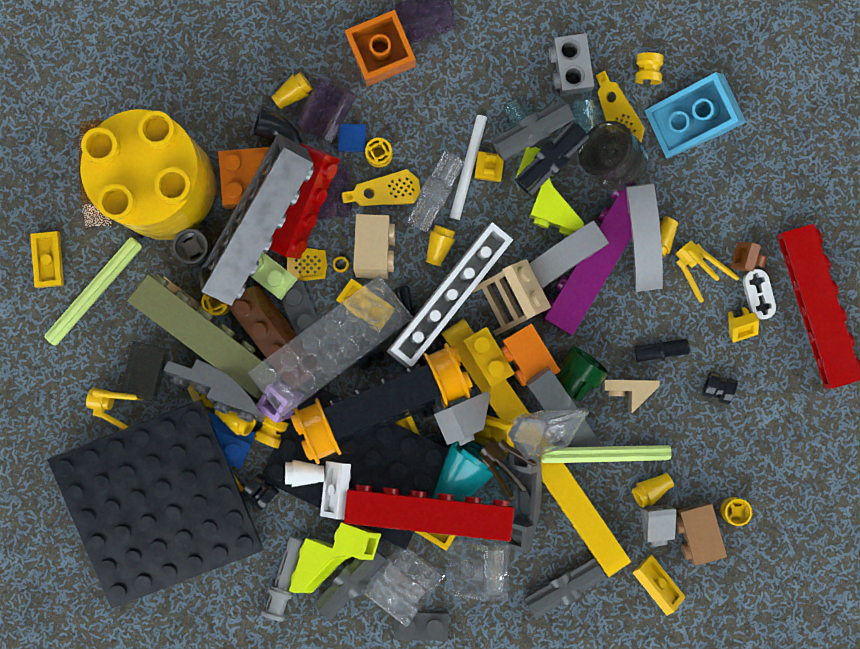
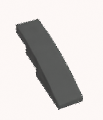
M548 366L525 382L570 447H597L601 444Z

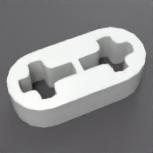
M760 269L747 272L743 278V286L749 310L751 313L755 312L759 320L768 319L773 316L776 310L767 273ZM753 274H756L757 278H762L763 283L759 284L760 293H757L755 285H750L749 280L753 279ZM758 296L762 297L764 304H769V309L765 310L766 315H763L762 311L757 312L756 306L760 305Z

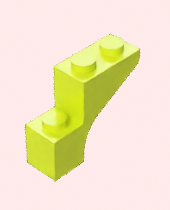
M537 147L526 148L516 177L534 160L535 155L541 149ZM549 178L540 187L529 218L534 219L533 224L548 229L549 225L559 228L558 233L568 237L582 228L584 222L556 191Z
M341 522L334 535V545L319 539L305 538V542L299 551L300 557L296 570L291 576L289 591L293 593H313L348 558L355 557L361 560H373L381 533L359 525Z

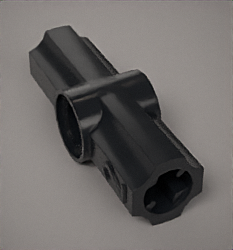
M572 121L553 141H549L535 155L534 160L515 178L519 187L525 193L532 196L551 176L554 177L570 161L569 158L587 142L589 136L586 131Z

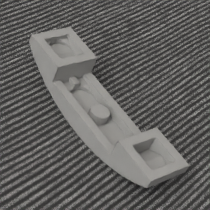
M654 183L626 186L633 244L635 291L663 289L661 232Z
M593 220L529 264L543 290L545 286L575 265L609 244V241Z

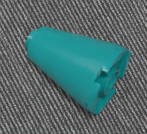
M458 441L451 443L432 497L437 498V493L453 494L454 500L465 501V496H472L493 477L489 468L481 461L483 459L479 454L482 449L481 446L473 441L461 446Z

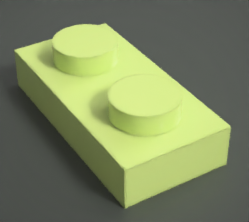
M262 252L258 259L259 266L257 271L251 277L282 300L297 281V278Z

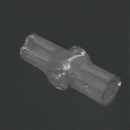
M443 152L432 175L426 179L419 193V200L416 206H414L407 224L424 233H428L440 208L443 209L445 206V201L453 190L452 185L462 170L465 161L452 153Z

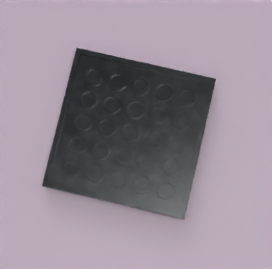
M202 399L47 459L111 609L262 552L264 549Z

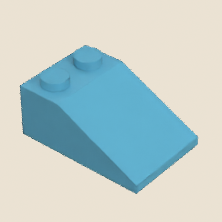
M717 72L644 110L666 158L684 152L746 123L724 74Z

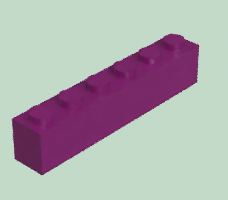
M629 179L624 185L620 183L617 185L611 195L615 199L611 207L605 206L597 218L601 222L599 228L609 241V244L575 265L569 277L563 275L556 287L560 292L555 300L551 298L548 300L551 308L543 311L546 314L543 318L544 321L569 336H572L632 237L626 186L637 184Z

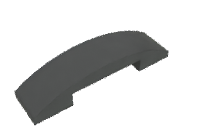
M514 441V448L536 461L537 466H532L509 453V469L514 470V474L524 484L527 491L523 492L515 483L513 484L514 499L512 500V506H515L512 540L511 542L503 541V547L526 554L530 550L540 513L542 473L537 448Z

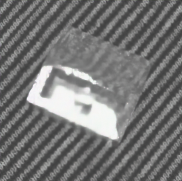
M398 547L373 576L364 595L408 627L444 579L445 575L408 547L406 550Z

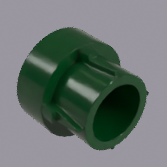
M572 345L561 359L562 364L559 367L560 371L557 373L556 378L571 398L581 402L591 389H594V387L599 388L609 375V372L591 355Z

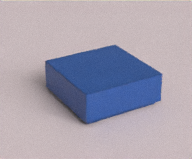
M339 124L338 151L365 153L366 125Z

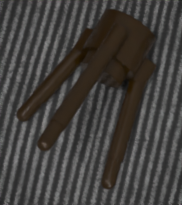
M492 438L479 452L483 457L481 461L489 468L508 498L513 500L514 495L496 469L497 466L523 492H526L527 488L503 462L508 456L504 451H508L532 466H537V462L510 446L504 439L498 442L495 438Z

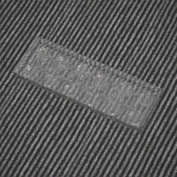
M379 275L249 371L248 375L283 418L410 322L413 316Z

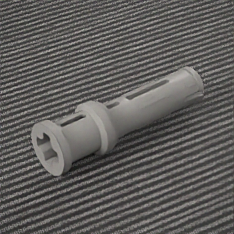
M289 536L274 585H271L268 589L270 595L265 610L261 611L262 616L284 622L285 617L283 614L287 601L292 598V592L289 591L291 576L296 570L300 557L299 551L305 542L304 540Z

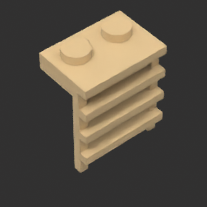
M527 259L502 269V272L478 284L473 290V293L481 289L483 290L501 325L500 328L493 331L495 336L551 308ZM506 276V278H507V280H508V282H509V284H510V286H511V288H512V290H513V292H514V294H515V296H516V298H517V300H518V302H519V304H520V306H521V308H522V310H523V312H524V314H525L524 316L522 315L520 309L518 308V306H517V304H516V302H515V300H514V298H513V296H512V294H511V292H510V290H509V288H508V286H507V284H506V282H505V280H504L503 277ZM494 282L514 319L512 322H509L491 286Z

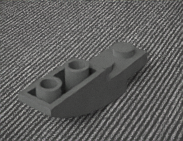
M197 359L192 369L170 361L167 362L164 371L171 377L170 381L183 388L186 385L193 386L196 392L207 396L214 404L213 408L224 414L232 411L237 413L240 419L250 423L253 420L264 422L265 416L258 405L239 384L221 370Z

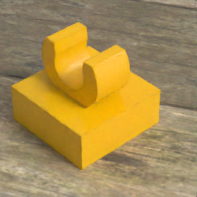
M478 151L474 179L501 182L504 161L496 153Z
M744 307L742 308V316L737 318L733 316L732 311L728 312L729 335L732 343L758 335L759 319L755 312L749 314L748 309Z

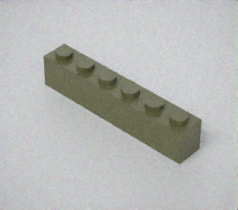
M147 273L129 295L127 301L260 400L267 385L273 384L280 376L267 358L261 359L254 354L257 349L246 340L240 343L232 336L235 332L222 323L218 326L212 322L213 315L200 306L197 310L189 304L191 299L183 292L177 290L174 293L166 287L169 282L158 273H155L153 276Z

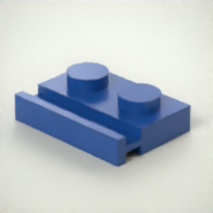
M208 412L229 465L241 469L252 446L256 432L251 431L247 436L236 435L217 415Z

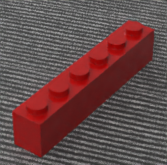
M813 223L777 235L824 389H833L860 381V359L856 358L853 347H855L854 337L846 328L845 321H847L845 309L839 305L837 299L839 295L838 286L834 280H831L829 273L831 269L830 260L826 254H823L821 248L823 239L820 230L816 229Z
M355 484V489L347 490L344 523L509 542L512 540L515 506H509V500L493 499L492 504L481 503V497L465 496V501L454 500L453 494L437 493V498L426 497L425 491L410 490V495L399 494L398 488L383 487L382 492L371 491L372 486L361 484Z

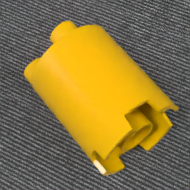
M143 109L124 111L109 117L98 127L89 130L82 138L81 148L83 153L80 166L82 184L88 198L104 216L143 236L156 240H174L181 231L186 229L197 230L200 227V223L212 207L215 196L218 195L216 170L204 150L166 113Z

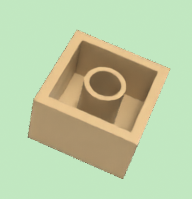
M356 214L353 267L356 278L388 279L389 272H394V251H390V245L395 246V224H390L389 215Z

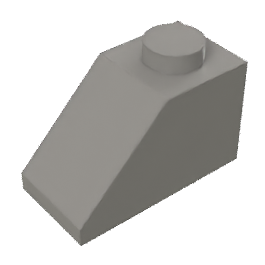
M488 391L434 414L447 445L456 441L459 442L460 446L475 439L473 434L484 429L490 399Z
M667 504L640 507L643 537L646 542H651V546H662L668 544L667 540L675 539V508Z

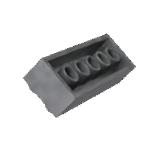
M277 134L199 271L201 291L230 306H232L235 299L241 298L246 288L245 281L249 275L253 276L259 266L258 259L262 252L266 253L272 244L273 238L271 236L276 228L280 229L286 220L285 212L289 205L293 206L298 200L300 186L303 181L307 182L313 174L314 163L306 148Z

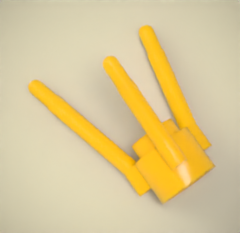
M691 240L676 253L679 258L676 263L682 269L700 303L704 299L687 265L693 268L696 264H699L714 280L718 281L719 276L703 260V258H706L736 281L739 280L737 274L706 252L699 243L696 245Z
M95 387L91 388L86 398L87 408L93 409V416L103 418L120 429H125L129 426L104 412L112 409L115 399H145L143 395L110 392Z

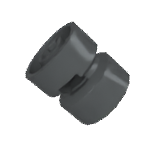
M186 229L178 233L173 240L172 246L176 258L192 267L203 266L213 248L210 239L196 229Z

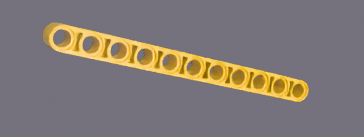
M461 319L442 332V336L450 347H456L461 363L474 383L477 384L481 393L489 392V404L496 412L498 418L515 424L514 441L537 448L541 464L542 482L558 502L557 504L571 521L573 527L604 569L603 571L606 575L610 577L631 563L629 557L565 464L541 462V449L553 447L508 381L505 379L492 388L489 386L463 340L475 334L465 319Z

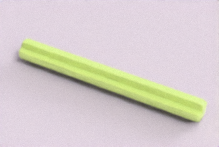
M131 237L126 241L48 330L44 337L49 343L55 346L59 344L142 249V245L136 239Z
M669 445L543 448L540 452L542 463L669 460L672 457Z

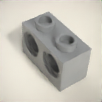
M587 33L554 38L553 46L549 47L550 62L555 63L557 73H553L554 89H559L560 96L592 91L594 79ZM565 47H570L575 51V56L571 58L565 57L561 50ZM569 73H574L579 77V83L570 84L565 76Z

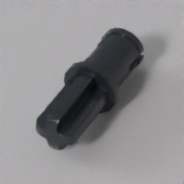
M687 339L667 342L658 340V343L634 346L637 363L654 359L665 361V358L688 355L690 353Z

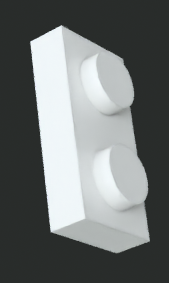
M326 461L320 516L344 520L347 490L351 479V464Z

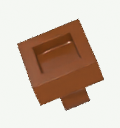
M737 242L730 268L739 271H754V268L757 266L765 267L767 257L759 254L761 245L753 242Z

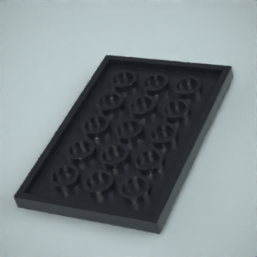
M307 382L300 392L304 396L297 409L301 410L315 404V399L318 398L324 410V408L329 407L328 402L339 396ZM290 417L286 422L289 423L287 430L280 434L281 444L278 449H273L262 475L266 478V483L321 509L324 482L292 487V484H285L286 462L297 460L316 464L314 459L309 460L301 444L305 437L303 434H298ZM394 423L343 446H340L338 443L341 455L335 452L323 457L318 465H324L325 475L326 461L351 464V479L348 489H355V484L372 486L371 491L382 492L383 487L398 488L399 494L410 495V490L425 491L426 497H431L439 480L449 448ZM359 525L381 533L380 538L405 550L415 532Z

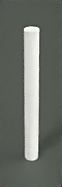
M477 115L449 217L455 220H460L487 121L486 116Z

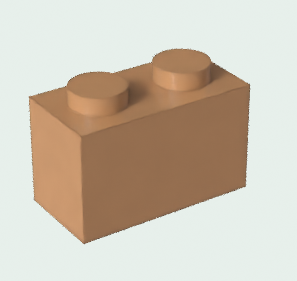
M705 502L676 510L678 515L676 517V529L678 534L683 533L685 544H682L681 547L686 560H690L693 565L697 566L727 557L713 504Z

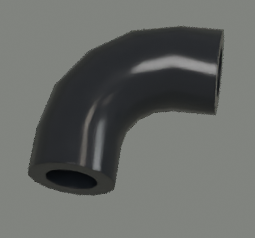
M264 109L259 110L254 126V135L273 142L277 134H280L299 145L300 143L304 144L299 131L288 119L274 112Z

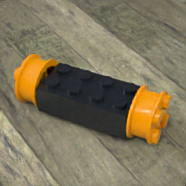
M445 343L442 350L430 355L424 352L422 355L425 366L421 367L420 364L413 365L405 370L406 374L397 378L395 375H390L379 381L380 385L370 389L369 386H364L353 392L354 396L345 400L343 397L333 399L328 402L329 407L324 408V410L318 398L315 399V404L301 410H298L296 407L293 408L295 414L290 417L298 434H303L305 437L301 444L309 460L314 459L318 465L323 457L335 452L341 455L338 443L340 446H343L436 406L441 402L445 409H448L449 403L463 397L467 400L470 399L469 392L472 391L471 387L473 386L466 371L461 372V358L456 347L450 348Z

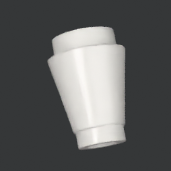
M292 460V462H286L285 484H292V487L324 482V465Z

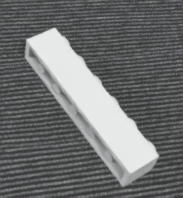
M493 222L489 224L387 352L406 368L413 366L513 239Z

